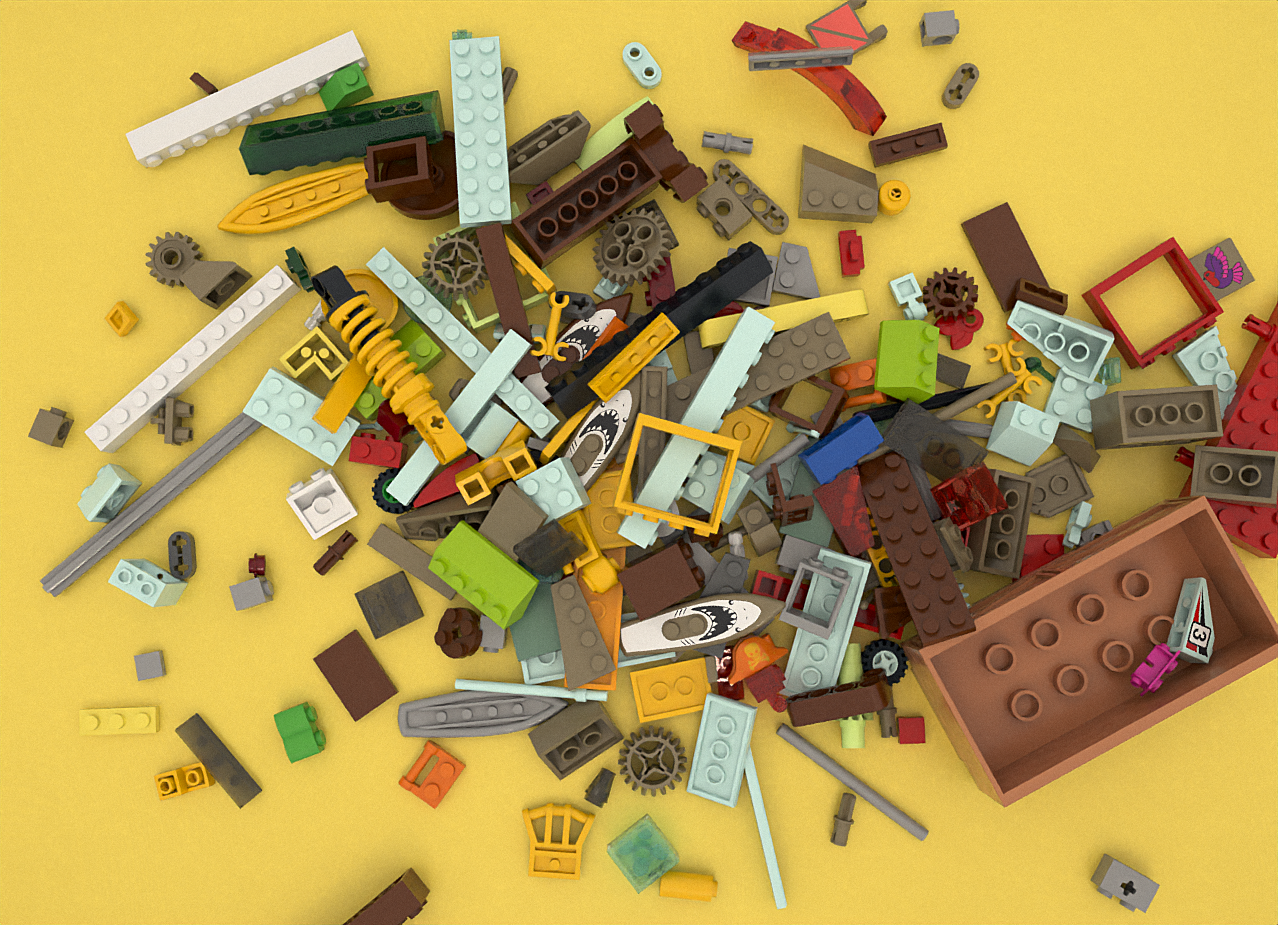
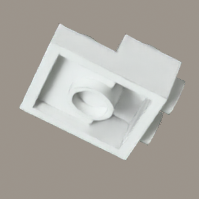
M324 468L318 469L311 474L312 479L304 484L302 481L296 482L289 487L290 492L287 493L286 497L287 502L314 540L358 515L357 509L345 493V488L331 468L327 471Z

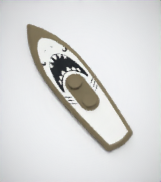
M641 370L607 403L601 398L598 399L578 425L560 458H570L586 493L617 454L636 420L641 403Z
M748 593L718 594L690 600L667 607L640 621L639 617L621 623L619 646L624 656L630 657L692 650L726 643L761 628L786 607V603L768 596Z

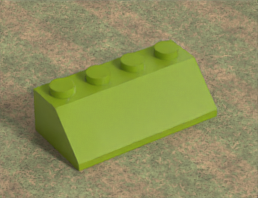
M413 318L390 338L391 341L399 339L402 342V346L398 349L399 352L406 350L410 353V357L406 360L407 363L414 361L418 364V368L414 371L416 375L419 373L426 374L446 356ZM374 376L371 377L354 404L359 412L372 422L378 416L380 404L389 399L382 396L381 390L383 387H377L373 383Z
M464 520L460 521L436 548L428 566L433 573L503 630L523 617L539 584V580Z

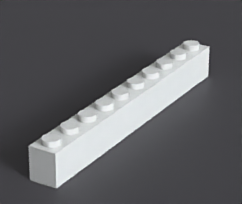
M353 30L130 131L125 135L137 161L146 168L156 167L169 157L180 156L185 153V150L193 146H202L215 136L228 134L230 129L248 125L254 118L261 115H270L278 107L294 104L302 96L317 93L334 73L358 63L362 71H364L370 65Z
M276 265L88 428L85 434L100 451L114 453L149 423L151 418L157 416L159 409L166 408V398L176 399L296 295L301 288L285 270Z

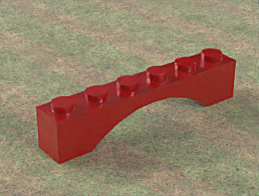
M756 570L750 594L768 596L786 602L793 580ZM801 583L792 607L803 610L809 585ZM869 604L866 610L858 608L853 626L879 633L875 606ZM905 625L895 630L889 637L901 640Z

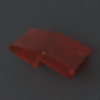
M734 645L725 646L723 657H716L718 695L733 700H744L743 679L732 685L728 682L733 666L732 650Z

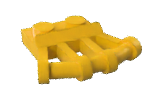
M547 803L545 806L529 810V808L522 810L530 839L528 876L580 880L582 845L596 815L592 813L588 815L572 807V804L554 806V803ZM546 816L544 841H538L532 820ZM553 816L564 817L562 842L551 841ZM571 818L584 824L576 843H569Z

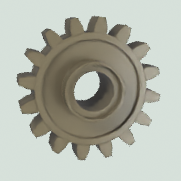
M166 232L165 239L159 236L156 237L157 245L149 244L153 251L152 253L148 252L145 254L151 258V261L145 264L152 269L149 274L155 278L157 277L156 281L159 283H166L167 286L172 288L175 283L180 287H184V283L179 277L183 275V271L188 265L200 261L203 253L197 251L200 246L196 242H192L193 239L185 235L183 237L181 233L176 232L173 237L172 234ZM178 255V261L172 265V259Z

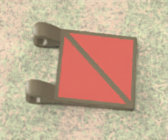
M849 0L806 25V29L817 48L851 46L853 48V55L886 38L888 30L882 24L869 34L867 33L854 11L865 6L867 0Z

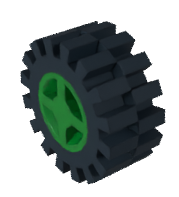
M386 469V472H381L378 475L379 478L373 482L375 483V486L372 487V492H374L373 500H376V505L385 512L393 514L408 512L411 510L410 508L414 507L413 503L419 496L418 492L409 505L404 506L386 491L402 469Z

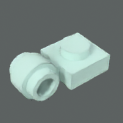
M913 272L889 282V288L898 307L907 304L906 309H903L905 319L924 320L928 312L923 302L918 303L915 300L923 294Z

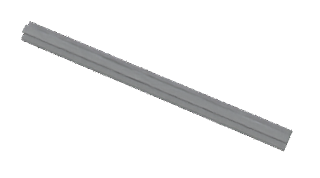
M244 412L240 413L40 580L44 585L42 588L47 593L57 597L263 424Z

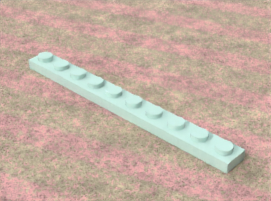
M383 247L366 265L473 372L477 373L491 353ZM512 373L496 391V394L542 440L561 423Z

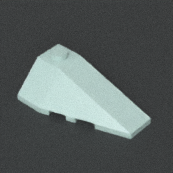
M1017 300L1007 321L1010 327L1043 352L1048 359L1056 363L1067 375L1089 384L1093 383L1115 339L1113 332L1067 315L1056 314L1021 300Z

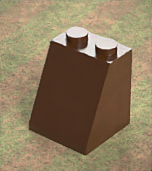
M683 537L630 561L617 574L640 621L697 592L705 584L704 571L699 565H696L693 559V550L689 543H685Z

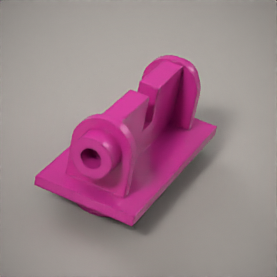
M1166 644L1155 645L1154 649L1145 658L1153 667L1151 668L1142 662L1135 672L1131 674L1130 683L1136 688L1141 687L1144 689L1140 694L1141 697L1148 691L1154 693L1163 683V680L1160 679L1164 672L1169 674L1179 663L1175 659L1180 654V650L1172 654L1169 652L1170 648Z

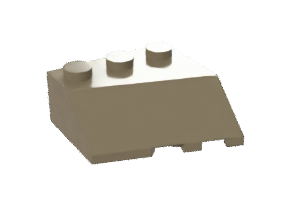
M803 145L798 218L872 224L877 217L879 191L876 174Z

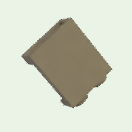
M950 517L932 523L952 571L961 569L963 573L968 572L973 562V555L970 548L965 547L961 539L959 527L953 524Z

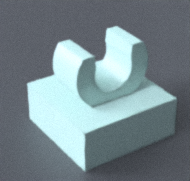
M602 277L593 293L603 300L622 295L628 284L625 283L621 287L617 282L612 284L609 279Z

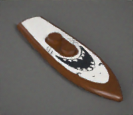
M626 293L596 304V312L591 318L587 320L574 319L557 335L555 344L565 342L569 345L568 348H558V355L566 357V361L560 362L553 359L552 356L540 355L538 359L542 372L521 377L519 381L547 407L553 400L544 387L554 377L562 375L575 362L581 361L614 316L625 323L630 311L633 294ZM509 407V409L512 411V413L515 414L517 417H519V416Z

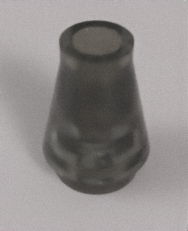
M602 767L599 774L584 791L586 792L584 799L602 808L604 803L608 802L616 774Z

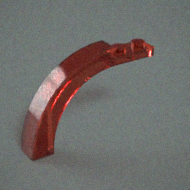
M747 21L744 22L731 40L735 47L751 53L818 48L809 41L779 27L775 32ZM843 65L791 69L825 93L845 114L853 129L874 136L887 118L884 110L871 92Z

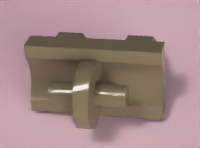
M166 398V409H159L158 418H151L150 424L158 425V434L165 435V444L181 446V442L193 440L192 427H182V418H193L194 405L175 398Z

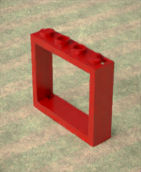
M1174 237L1161 243L1081 295L1102 327L1113 332L1115 338L1113 343L1130 369L1139 366L1144 369L1148 365L1156 362L1155 356L1160 353L1163 356L1177 348L1175 343L1180 340L1184 343L1197 335L1195 330L1200 327L1206 329L1217 322L1216 317L1224 312ZM1163 255L1203 315L1139 355L1100 295Z

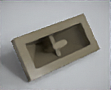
M1063 423L1058 427L1053 443L1087 473L1092 472L1101 456L1088 441Z

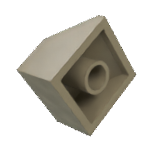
M197 261L188 265L179 279L200 301L217 310L252 275L235 262Z

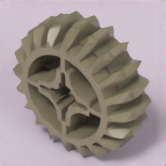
M458 231L455 233V238H451L450 234L446 233L445 241H442L440 237L436 238L438 246L429 244V249L433 253H424V258L429 261L422 262V267L428 269L423 272L424 278H430L427 282L429 287L436 285L434 289L436 294L444 290L443 297L445 299H448L450 293H453L455 301H458L459 294H463V298L467 300V292L471 291L476 296L478 292L475 287L478 286L484 289L485 284L482 280H489L480 246L478 247L479 240L475 238L470 242V234L468 233L463 239H461L460 232ZM453 249L450 257L438 261L445 252ZM461 249L473 254L477 262H471V260L463 258ZM458 256V260L461 266H459L456 276L453 267L455 266V262H457ZM436 270L449 273L452 276V284L442 280L436 273ZM473 271H476L469 281L461 284L464 275L472 274Z
M650 725L649 734H645L644 728L641 727L639 728L640 737H637L632 732L630 737L633 742L626 739L623 741V744L629 749L619 750V754L626 757L618 760V765L626 766L620 770V775L629 774L624 782L629 784L634 781L633 791L642 786L641 795L645 796L647 789H651V795L655 797L656 789L660 788L661 794L665 795L666 785L671 790L675 789V785L672 782L673 779L677 782L682 781L681 776L677 772H686V768L679 765L687 762V757L679 756L685 752V747L676 748L681 741L679 738L673 741L670 740L673 736L672 731L663 736L664 728L660 727L658 734H655L653 725ZM647 741L660 742L652 750L639 747L640 744ZM666 747L671 750L674 756L672 769L662 760ZM633 753L638 755V758L643 761V767L639 775L636 774L631 764ZM658 753L657 762H659V765L653 763L647 769L648 760H646V757L653 758ZM653 772L666 775L664 778L655 781L645 780Z

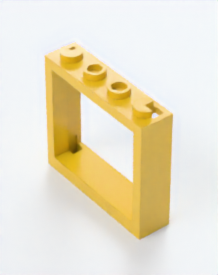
M638 413L613 506L618 507V513L632 516L633 512L644 514L643 519L650 522L658 523L659 519L669 521L668 526L683 530L684 526L695 528V534L709 537L710 533L717 534L742 441ZM643 426L728 450L708 523L623 500Z

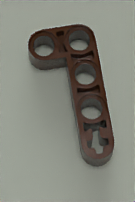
M875 668L863 673L860 681L795 694L786 698L784 703L792 726L801 727L879 711L888 706L892 691L885 670L883 668Z

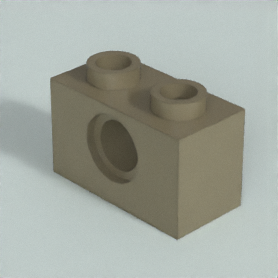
M721 178L697 197L696 204L698 206L696 209L705 219L708 217L714 224L712 227L720 237L725 236L728 241L751 222L753 215ZM721 206L726 207L729 214L721 216L716 212V209Z

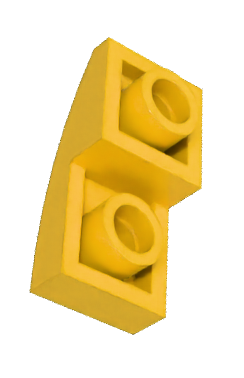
M209 759L154 776L160 801L215 784Z

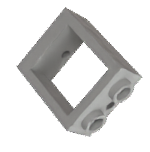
M803 558L787 596L786 607L782 610L779 620L828 640L853 577L849 576L848 571L842 568L833 567L831 569L824 566V562L817 558ZM806 569L842 583L828 622L792 607Z

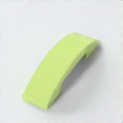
M648 96L621 112L585 142L580 157L574 161L582 172L634 137L632 132L629 134L626 132L624 118L648 100L653 105L654 103Z

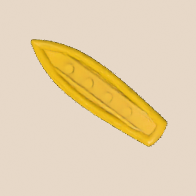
M364 161L301 175L271 185L239 203L223 218L217 228L222 231L241 234L270 233L306 223L369 195L365 187V179H368V173L365 170Z

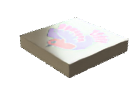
M1230 237L1189 259L1217 301L1255 281Z

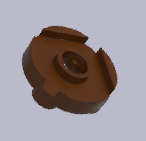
M461 607L448 608L440 620L438 631L435 633L434 640L446 656L453 659H463L476 653L482 641V630H479L477 623L480 622L478 615L469 608ZM459 628H460V633L462 634L461 638L458 637V629H459Z

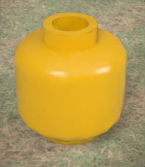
M899 180L885 182L878 190V209L883 214L889 216L901 213L909 204L911 198L908 186Z
M601 555L583 567L584 574L581 578L592 593L597 591L602 594L619 582L617 572L621 568L613 557L607 559Z

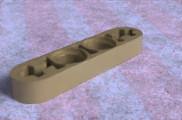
M727 159L716 162L713 169L715 181L721 178L768 232L773 235L784 233L789 224L787 214L734 163ZM720 167L722 169L729 168L728 175L732 179L735 175L738 176L733 180L731 186L728 185L730 178L727 175H719ZM745 183L749 188L748 193L739 195L735 191L736 184ZM755 200H763L766 203V209L762 212L754 210L752 204ZM772 209L771 216L776 220L781 218L783 220L781 223L783 227H773V219L768 216L765 220L763 217Z

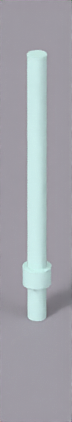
M456 679L455 689L572 698L576 702H587V700L607 701L608 691L575 688L568 691L566 687Z

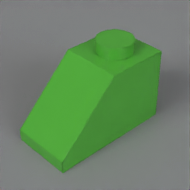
M358 63L334 73L319 91L329 115L374 95Z

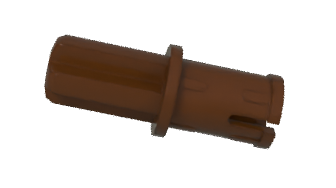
M346 530L332 546H328L327 552L314 564L313 568L315 571L324 576L340 559H344L343 556L358 542V539Z

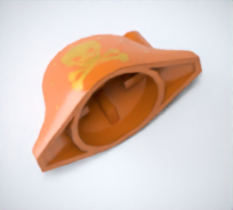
M769 633L761 637L746 635L740 638L732 650L733 666L728 677L729 684L732 685L770 665L789 652L788 649L775 646Z

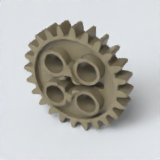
M634 208L631 215L623 211V218L619 219L615 215V222L613 224L606 222L608 229L599 231L603 236L602 238L595 239L599 246L593 248V251L597 254L593 259L597 263L595 265L605 279H609L612 284L617 282L621 287L627 282L632 287L634 280H637L641 285L643 277L646 276L647 279L651 280V272L654 271L659 274L660 271L657 267L659 265L666 266L663 258L671 256L668 248L673 247L670 241L673 236L669 232L670 228L666 222H664L660 215L656 216L653 211L647 213L643 208L638 213Z

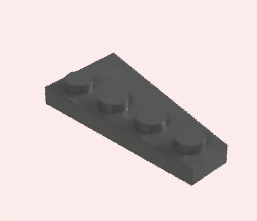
M726 552L699 598L718 594L741 593L751 559ZM726 643L692 650L722 658Z

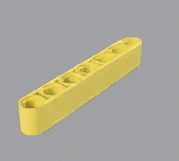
M854 290L755 310L775 322L772 327L775 330L773 336L779 335L827 312L830 313L834 323L869 315L864 290ZM742 313L709 319L697 326L702 349L723 346Z

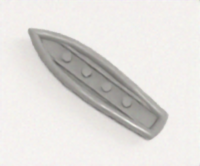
M464 690L400 704L398 725L403 737L459 738L502 735L539 725L557 715L569 703L559 697Z

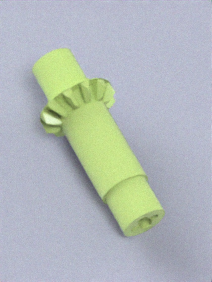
M850 643L847 645L838 676V685L860 681L863 675L861 644ZM873 713L832 720L840 721L842 748H865V720H873Z

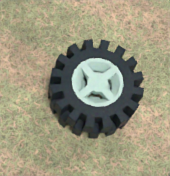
M879 639L871 641V644L864 647L865 650L861 652L863 673L875 668H883L890 686H893V683H899V679L901 677L904 678L906 675L904 673L905 669L908 670V665L906 664L908 658L905 656L903 648L889 640Z

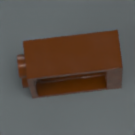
M425 136L366 147L367 158H364V166L368 173V179H365V187L367 193L372 194L376 203L435 193L432 149ZM417 157L418 175L379 182L378 164Z
M812 376L803 380L832 393L815 425L782 410L794 385L772 395L768 410L774 417L799 428L815 430L820 433L819 438L821 439L831 433L850 397L845 389L819 377Z

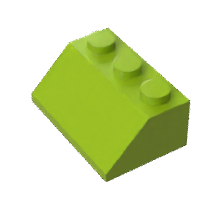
M886 320L880 322L874 389L915 406L935 395L940 328L921 320Z

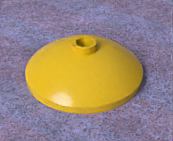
M365 269L343 271L345 278L355 292L366 290L369 294L371 303L364 309L370 306L377 307L378 313L371 320L373 321L379 317H383L386 320V324L379 331L381 332L389 328L394 322L398 311L397 295L373 271ZM321 297V309L324 317H326L330 308Z

